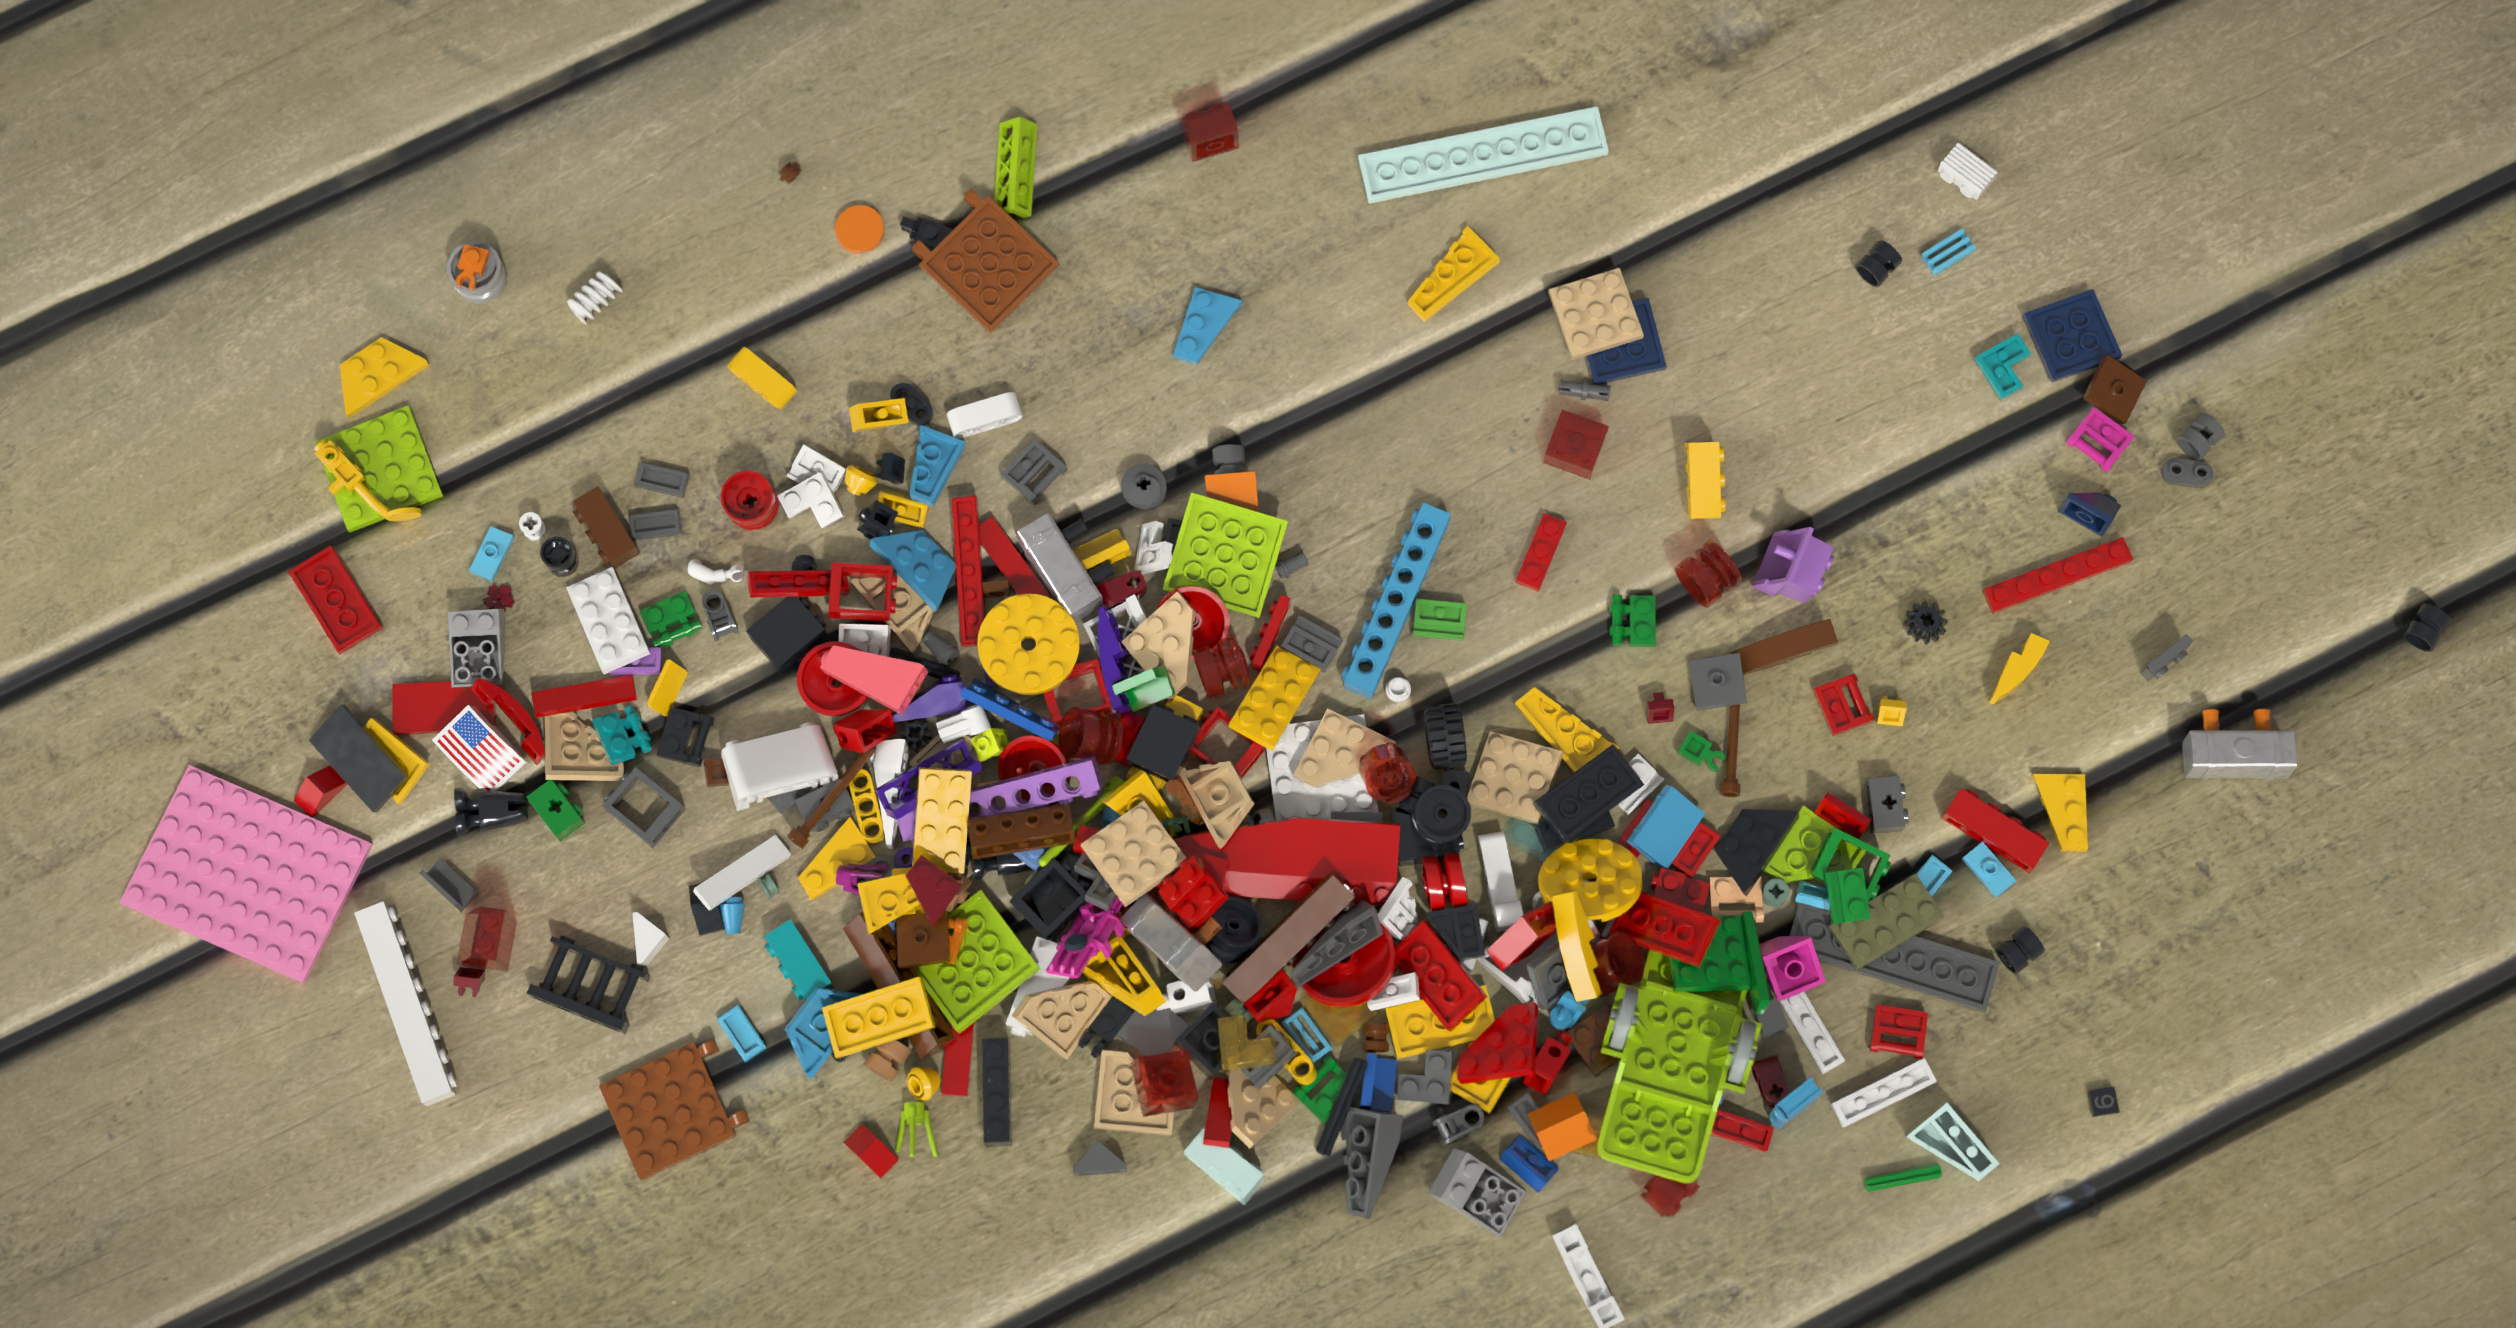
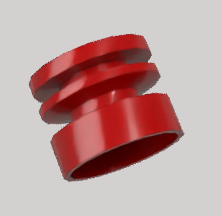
M749 470L737 472L730 476L722 487L720 494L721 505L730 519L742 529L754 531L765 528L776 518L779 510L778 495L769 481L758 472ZM751 499L755 500L753 508L749 507V500Z

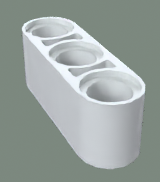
M1014 392L1004 393L957 407L947 413L953 437L957 439L1005 426L1023 418L1016 393Z

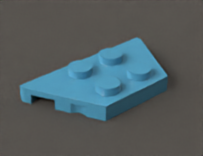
M923 530L872 538L869 546L889 566H893V570L934 612L937 611L956 564Z
M815 987L785 1027V1031L803 1071L810 1079L815 1076L832 1053L831 1051H833L822 1008L863 994Z

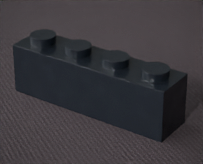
M1009 1038L982 1039L984 1144L986 1147L1012 1146L1011 1043Z

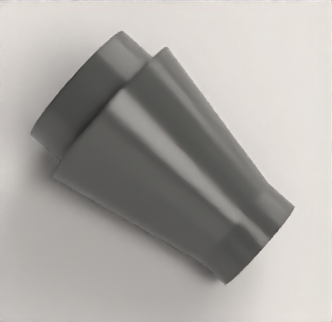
M929 631L922 640L940 664L950 666L960 654L956 644L935 634L933 631Z

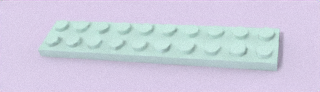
M1597 106L1358 155V161L1368 204L1605 156L1608 155L1609 150Z

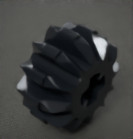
M1923 601L1921 607L1916 603L1913 604V611L1908 610L1905 614L1908 619L1904 621V626L1910 628L1907 631V636L1915 634L1914 641L1919 642L1920 638H1923L1925 645L1929 644L1930 638L1937 642L1940 638L1939 635H1944L1946 632L1943 626L1947 625L1948 619L1941 618L1945 611L1943 609L1936 611V603H1933L1931 608L1928 607L1927 601ZM1924 619L1929 620L1927 627L1922 625Z

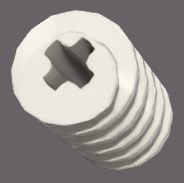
M598 271L596 273L598 281L592 278L589 280L591 288L586 285L581 287L584 295L576 292L574 294L576 301L573 299L567 300L571 311L586 325L585 317L594 319L592 310L601 312L600 303L605 306L609 305L606 299L607 296L615 299L614 290L623 292L621 287L608 274Z

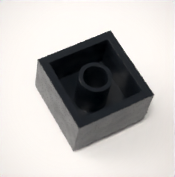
M1213 1002L1176 1039L1174 1044L1211 1080L1249 1042L1250 1038Z

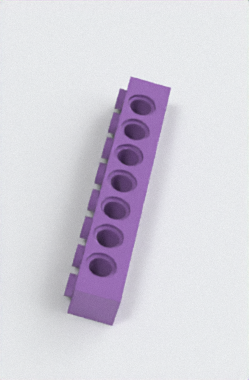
M1095 756L970 789V803H978L981 806V813H973L969 808L968 820L978 816H997L1004 812H1022L1029 808H1048V803L1058 801V804H1065L1073 801V797L1083 795V798L1097 795V790L1102 788L1103 783ZM1067 777H1077L1080 781V786L1071 787L1067 782ZM1043 783L1053 784L1055 793H1046L1042 787ZM1026 789L1030 793V800H1022L1018 796V790ZM994 796H1002L1006 801V806H997L994 803ZM916 809L897 820L903 842L911 840L912 844H914Z

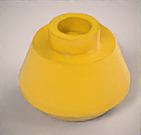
M852 464L846 468L845 484L848 485L847 490L860 496L861 493L867 494L877 485V477L870 471Z
M914 1067L910 1070L907 1076V1085L909 1091L916 1099L927 1101L939 1089L941 1079L937 1071L930 1067Z

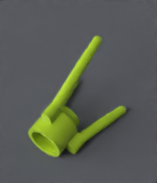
M923 1102L904 1103V1111L900 1112L901 1121L895 1151L900 1152L907 1123L910 1126V1156H915L916 1126L922 1125V1121H924L933 1156L937 1157L938 1152L929 1120V1111L925 1110Z

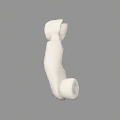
M692 559L688 564L687 570L689 575L707 584L724 582L729 578L733 582H740L743 579V565L736 564L729 570H712L702 565L698 559Z

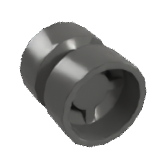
M2200 413L2191 422V428H2186L2177 437L2176 441L2182 451L2189 457L2201 460L2210 451V446H2215L2225 435V432L2219 422L2206 413Z
M1231 444L1218 446L1213 449V465L1217 466L1214 469V474L1246 472V468L1242 466L1245 463V449L1243 446Z

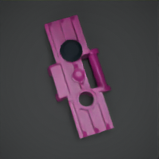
M1118 897L1108 911L1105 910L1101 913H1097L1100 907L1089 902L1085 906L1082 905L1080 907L1081 912H1077L1074 917L1075 922L1067 935H1063L1062 941L1056 947L1057 953L1046 969L1047 974L1079 978L1090 958L1096 956L1099 950L1103 952L1106 958L1110 957L1113 952L1108 942L1110 934L1114 930L1116 936L1121 938L1125 932L1124 926L1119 918L1116 917L1123 905Z

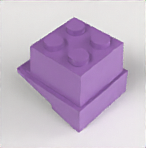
M1811 527L1793 531L1786 529L1774 532L1752 587L1771 596L1778 593L1805 603L1810 597L1814 598L1816 592L1819 593L1825 582L1822 575L1825 570H1829L1834 560V556L1831 555L1834 547L1811 536L1814 530Z

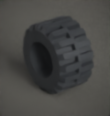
M1455 702L1426 706L1424 710V726L1431 766L1434 770L1465 766L1467 748L1463 718L1459 705Z

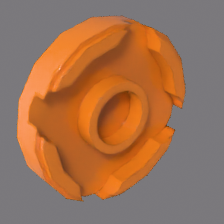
M855 205L847 208L839 215L835 223V234L839 244L845 250L854 254H861L866 251L868 253L880 245L884 237V223L881 216L873 208L866 205Z

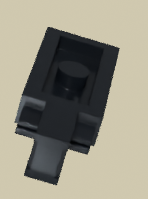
M903 217L900 223L901 230L910 233L909 238L913 239L915 243L920 240L926 247L933 250L954 230L920 217L916 221Z

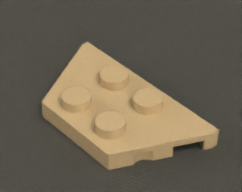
M898 575L897 589H892L891 598H896L895 614L890 613V621L884 622L891 626V630L912 654H915L934 611ZM866 577L851 580L852 585L874 610L884 611L886 578Z
M1230 761L1220 762L1216 765H1199V769L1186 770V768H1182L1180 773L1181 779L1219 848L1224 847L1254 805L1251 796Z

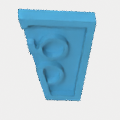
M1195 287L1173 354L1174 358L1198 364L1215 342L1222 329L1230 322V318L1236 310L1238 311L1242 306L1243 301Z
M920 425V437L916 450L917 456L913 470L910 497L912 500L934 507L965 450L966 443L960 439Z

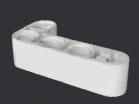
M1503 831L1478 835V844L1495 928L1497 932L1507 931L1523 916L1520 900L1517 898L1505 835Z

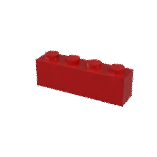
M1961 788L1941 818L1979 843L1983 842L1989 849L2029 874L2050 844L2045 841L2044 835L2024 828V824L2015 817L2008 818L2001 813L1999 807L1992 803H1984L1979 800V796L1969 789L1963 790Z

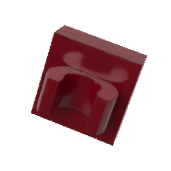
M1663 692L1653 693L1654 700L1647 701L1648 724L1672 722L1674 719L1673 699H1664Z
M460 967L453 976V986H459V996H463L465 987H469L473 991L472 997H476L480 991L481 984L485 980V970Z

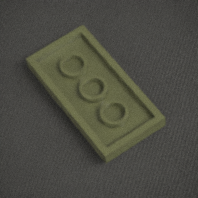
M1915 873L1868 902L1870 919L1831 924L1828 928L1856 971L1939 922L1945 916Z

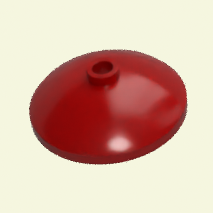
M1197 585L1178 587L1161 599L1156 610L1177 591L1180 592L1196 611V620L1193 622L1192 630L1193 647L1190 660L1206 658L1215 653L1227 638L1230 626L1228 610L1222 599L1205 587Z
M827 642L813 648L803 658L797 672V687L803 701L815 712L826 716H843L858 709L867 700L868 696L844 683H841L839 687H834L833 682L837 679L829 676L820 668L822 665L821 659L827 650H831L833 645L858 651L861 650L845 642Z
M1024 735L1010 742L1003 750L998 763L999 780H1006L1039 771V765L1047 769L1069 762L1062 749L1053 741H1049L1039 735ZM1071 776L1067 777V782L1069 785L1071 781ZM1043 783L1042 787L1046 793H1055L1053 784ZM1021 789L1022 800H1030V793L1026 789ZM1058 801L1048 803L1049 807L1057 804Z

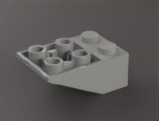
M504 609L448 611L452 687H472L478 678L487 680L495 685H503L505 651Z
M1453 1149L1429 1190L1428 1195L1491 1233L1501 1237L1526 1191L1468 1152Z

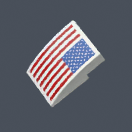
M467 705L432 740L482 791H499L527 763L499 729L491 725L481 712L471 705Z

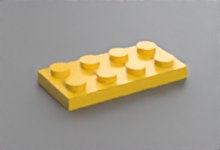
M1276 645L1228 727L1273 751L1321 669Z
M919 767L912 866L922 855L944 872L964 873L971 770Z
M922 977L913 978L822 1008L835 1058H841L935 1028Z
M1487 986L1480 987L1488 997L1452 1031H1447L1424 1000L1385 1008L1397 1060L1425 1054L1428 1049L1442 1050L1473 1043L1495 1021Z

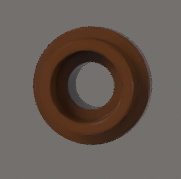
M788 162L780 170L782 174L780 180L788 184L793 182L802 171L798 167L799 163L791 164Z

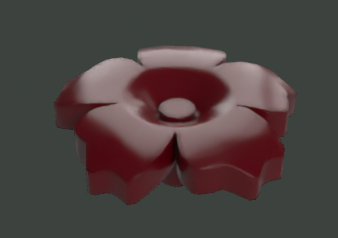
M496 585L489 586V591L487 592L489 597L483 599L484 605L489 609H504L505 612L506 607L512 608L515 603L513 596L510 595L512 589L508 585L500 586L499 589Z

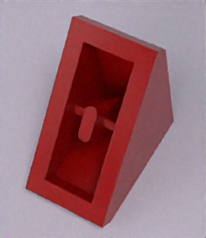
M329 765L305 778L294 802L311 818H314L348 784Z
M1282 969L1250 997L1244 1005L1258 1022L1290 1016L1297 987Z
M863 1124L843 1142L880 1179L899 1161Z

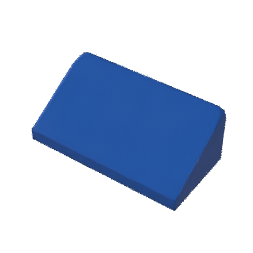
M1521 1135L1509 1145L1500 1157V1160L1536 1192H1540L1559 1170L1551 1161L1549 1162L1540 1151Z

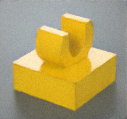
M1883 696V699L1880 700L1877 724L1903 726L1907 708L1906 701H1902L1901 697H1897V700H1889L1887 696Z

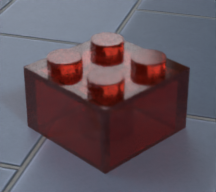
M1217 104L1209 110L1203 112L1193 111L1182 118L1184 139L1192 162L1239 149L1238 128L1230 104Z
M1562 409L1545 452L1543 463L1590 480L1606 440L1609 426Z
M1187 1049L1137 1057L1131 1067L1143 1117L1193 1109L1199 1100Z

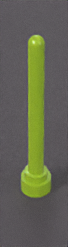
M1113 776L1106 783L1105 793L1073 824L1075 837L1080 825L1087 826L1106 806L1102 800L1125 783L1120 777ZM1067 845L1051 847L1039 859V865L1042 867L1047 866Z

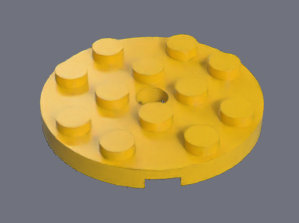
M1037 594L1015 595L998 603L983 620L977 644L982 667L992 681L1003 689L1005 688L1021 695H1037L1059 686L1073 671L1080 648L1078 629L1072 616H1069L1066 609L1058 602ZM1025 638H1031L1036 641V646L1030 651L1025 650L1021 646L1022 641Z
M1584 839L1566 843L1551 853L1541 866L1538 876L1540 896L1544 904L1551 901L1554 907L1553 896L1555 894L1576 890L1587 920L1602 919V922L1608 921L1625 913L1637 901L1642 890L1641 867L1636 857L1628 849L1607 839ZM1584 878L1586 880L1590 878L1597 879L1595 882H1584Z

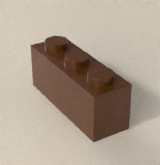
M599 486L572 501L576 507L572 512L580 524L586 523L589 529L585 533L592 544L596 542L599 544L601 550L597 553L605 565L610 562L613 569L640 554Z

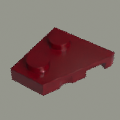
M920 855L905 876L932 926L935 925L963 886L922 855Z

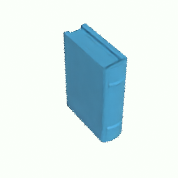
M1665 785L1627 840L1628 844L1659 869L1662 867L1668 869L1705 815L1702 810L1675 788Z
M1812 1077L1776 1104L1770 1112L1768 1118L1775 1128L1781 1129L1812 1105L1822 1094L1823 1090L1817 1087Z

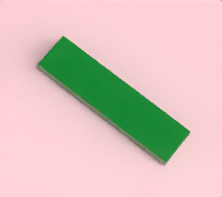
M1743 911L1741 919L1752 981L1750 993L1754 1014H1764L1770 1002L1754 916L1752 911Z

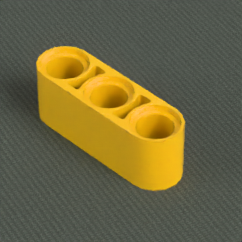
M743 347L727 364L728 368L737 377L779 410L797 393V390L790 382L746 347Z
M861 769L849 786L860 831L868 844L878 845L885 839L881 810L874 782L870 774L866 770ZM859 778H866L868 780L867 785L863 788L855 787V782ZM865 802H872L874 804L873 809L869 812L861 811V806ZM877 826L880 828L877 835H867V830L870 827Z
M1273 1019L1260 1022L1257 1026L1258 1036L1269 1025H1273L1290 1044V1047L1297 1052L1284 1066L1289 1074L1302 1085H1309L1314 1082L1317 1070L1302 1049ZM1300 1067H1310L1307 1074H1297Z

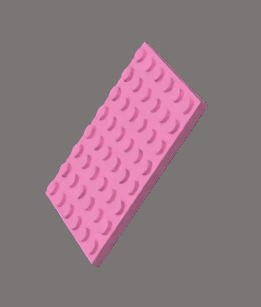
M189 765L119 903L305 984L373 845L370 842Z

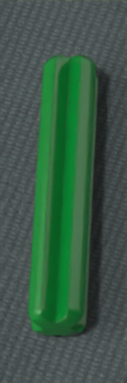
M1932 1164L1866 1177L1864 1185L1866 1191L1871 1192L1938 1179L1942 1176V1171L1939 1164Z

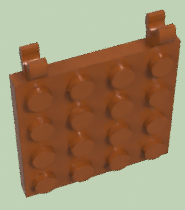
M970 189L964 195L965 198L963 200L974 210L932 252L920 240L912 246V251L923 260L919 267L991 334L1060 263L989 196L982 200Z
M713 1040L702 1044L698 1048L695 1042H691L599 1085L639 1180L642 1181L736 1137L734 1129L750 1122L744 1110L733 1114L729 1118L726 1114L703 1061L704 1058L719 1052Z

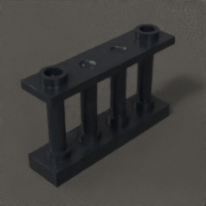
M561 935L558 939L552 936L550 942L558 947L543 983H539V986L530 984L527 994L531 998L626 1035L630 1025L624 1021L625 1016L623 1014L638 979L649 982L650 977L644 973L646 969L634 963H631L629 967L574 945L575 941ZM569 951L582 957L567 991L563 992L561 996L553 993L554 988L552 986ZM592 960L605 965V968L590 1002L587 1001L586 1005L576 1002L578 999L576 994ZM618 970L628 974L629 976L614 1010L610 1011L609 1014L601 1012L599 1005L614 971Z

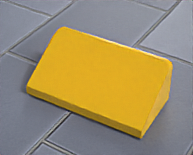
M886 488L880 491L878 501L898 512L895 521L920 528L924 527L930 506L912 500L909 494Z
M666 660L647 701V706L651 711L665 717L669 715L670 709L673 707L688 675L685 669L672 660Z

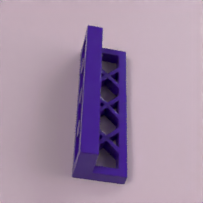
M960 739L876 788L875 791L887 816L898 820L916 809L918 787L913 790L906 787L910 777L913 775L919 776V767L930 768L932 764L938 762L943 764L942 769H947L948 766H951L949 769L971 770L972 776L983 770L980 762L971 757L964 740ZM960 748L965 760L956 765L949 763L952 753ZM893 787L900 789L897 799L889 803L884 792Z

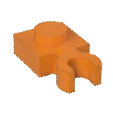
M467 244L464 245L457 266L459 270L463 271L456 278L458 287L461 288L465 280H470L468 287L472 291L475 290L477 286L475 276L476 274L483 276L490 256L489 250Z

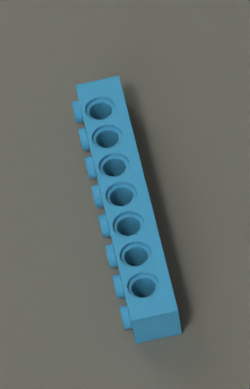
M1426 503L1422 504L1420 510L1415 509L1411 518V523H1414L1410 532L1406 530L1402 538L1401 545L1404 547L1401 554L1396 553L1391 564L1394 570L1391 577L1386 575L1381 589L1384 590L1381 599L1376 598L1371 612H1374L1372 620H1366L1361 634L1365 636L1361 644L1356 643L1351 656L1354 657V661L1351 666L1347 665L1342 674L1341 679L1345 680L1344 689L1372 700L1450 523V513ZM1428 529L1432 534L1429 537H1421L1418 531ZM1411 551H1418L1422 557L1413 560L1408 554ZM1402 573H1407L1411 575L1412 579L1408 582H1402L1398 576ZM1397 595L1402 599V602L1394 605L1388 599L1391 596ZM1389 618L1392 624L1389 627H1383L1379 624V620ZM1373 640H1378L1383 646L1380 649L1374 650L1368 644ZM1369 663L1373 668L1369 672H1362L1359 669V665Z

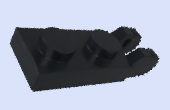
M1113 996L1090 1025V1029L1080 1040L1078 1046L1083 1049L1090 1043L1093 1036L1097 1034L1102 1040L1093 1048L1091 1056L1096 1059L1102 1050L1116 1038L1117 1033L1135 1010Z

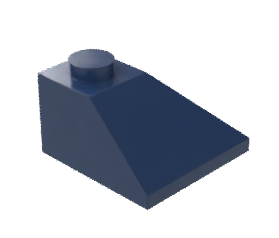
M2099 492L2069 493L2058 512L2102 537L2114 520L2121 505L2117 503L2113 496L2108 494L2103 495Z

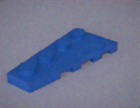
M976 678L962 689L960 697L1049 741H1052L1059 732L1060 727L1055 725L1052 719L1039 716L1028 707L1017 703Z

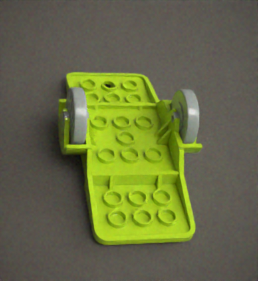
M1649 950L1639 988L1619 983L1601 1048V1053L1620 1058L1597 1143V1152L1602 1159L1682 1183H1692L1698 1178L1723 1089L1745 1093V1086L1756 1054V1042L1762 1023L1742 1018L1747 990L1674 992L1669 957Z

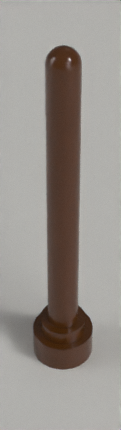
M1740 704L1730 706L1726 778L1720 783V795L1724 797L1740 796L1741 785L1738 783V779H1736Z
M874 748L861 753L804 824L790 831L787 837L802 849L809 842L810 831L872 757Z

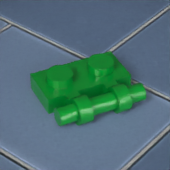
M686 590L639 611L650 636L657 632L661 634L660 637L652 640L655 647L665 645L669 647L673 645L674 641L685 636L689 638L694 635V632L702 629L699 619L691 623L688 621L689 618L697 614ZM681 623L682 627L668 632L667 628Z
M1612 595V604L1610 605V614H1612V626L1610 627L1612 645L1621 646L1622 637H1629V647H1655V596L1630 595L1629 605H1623L1622 595ZM1622 615H1629V627L1622 626Z

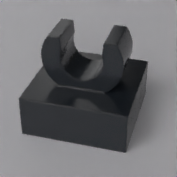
M891 452L882 453V459L876 461V464L881 466V473H876L875 476L893 484H903L905 459Z

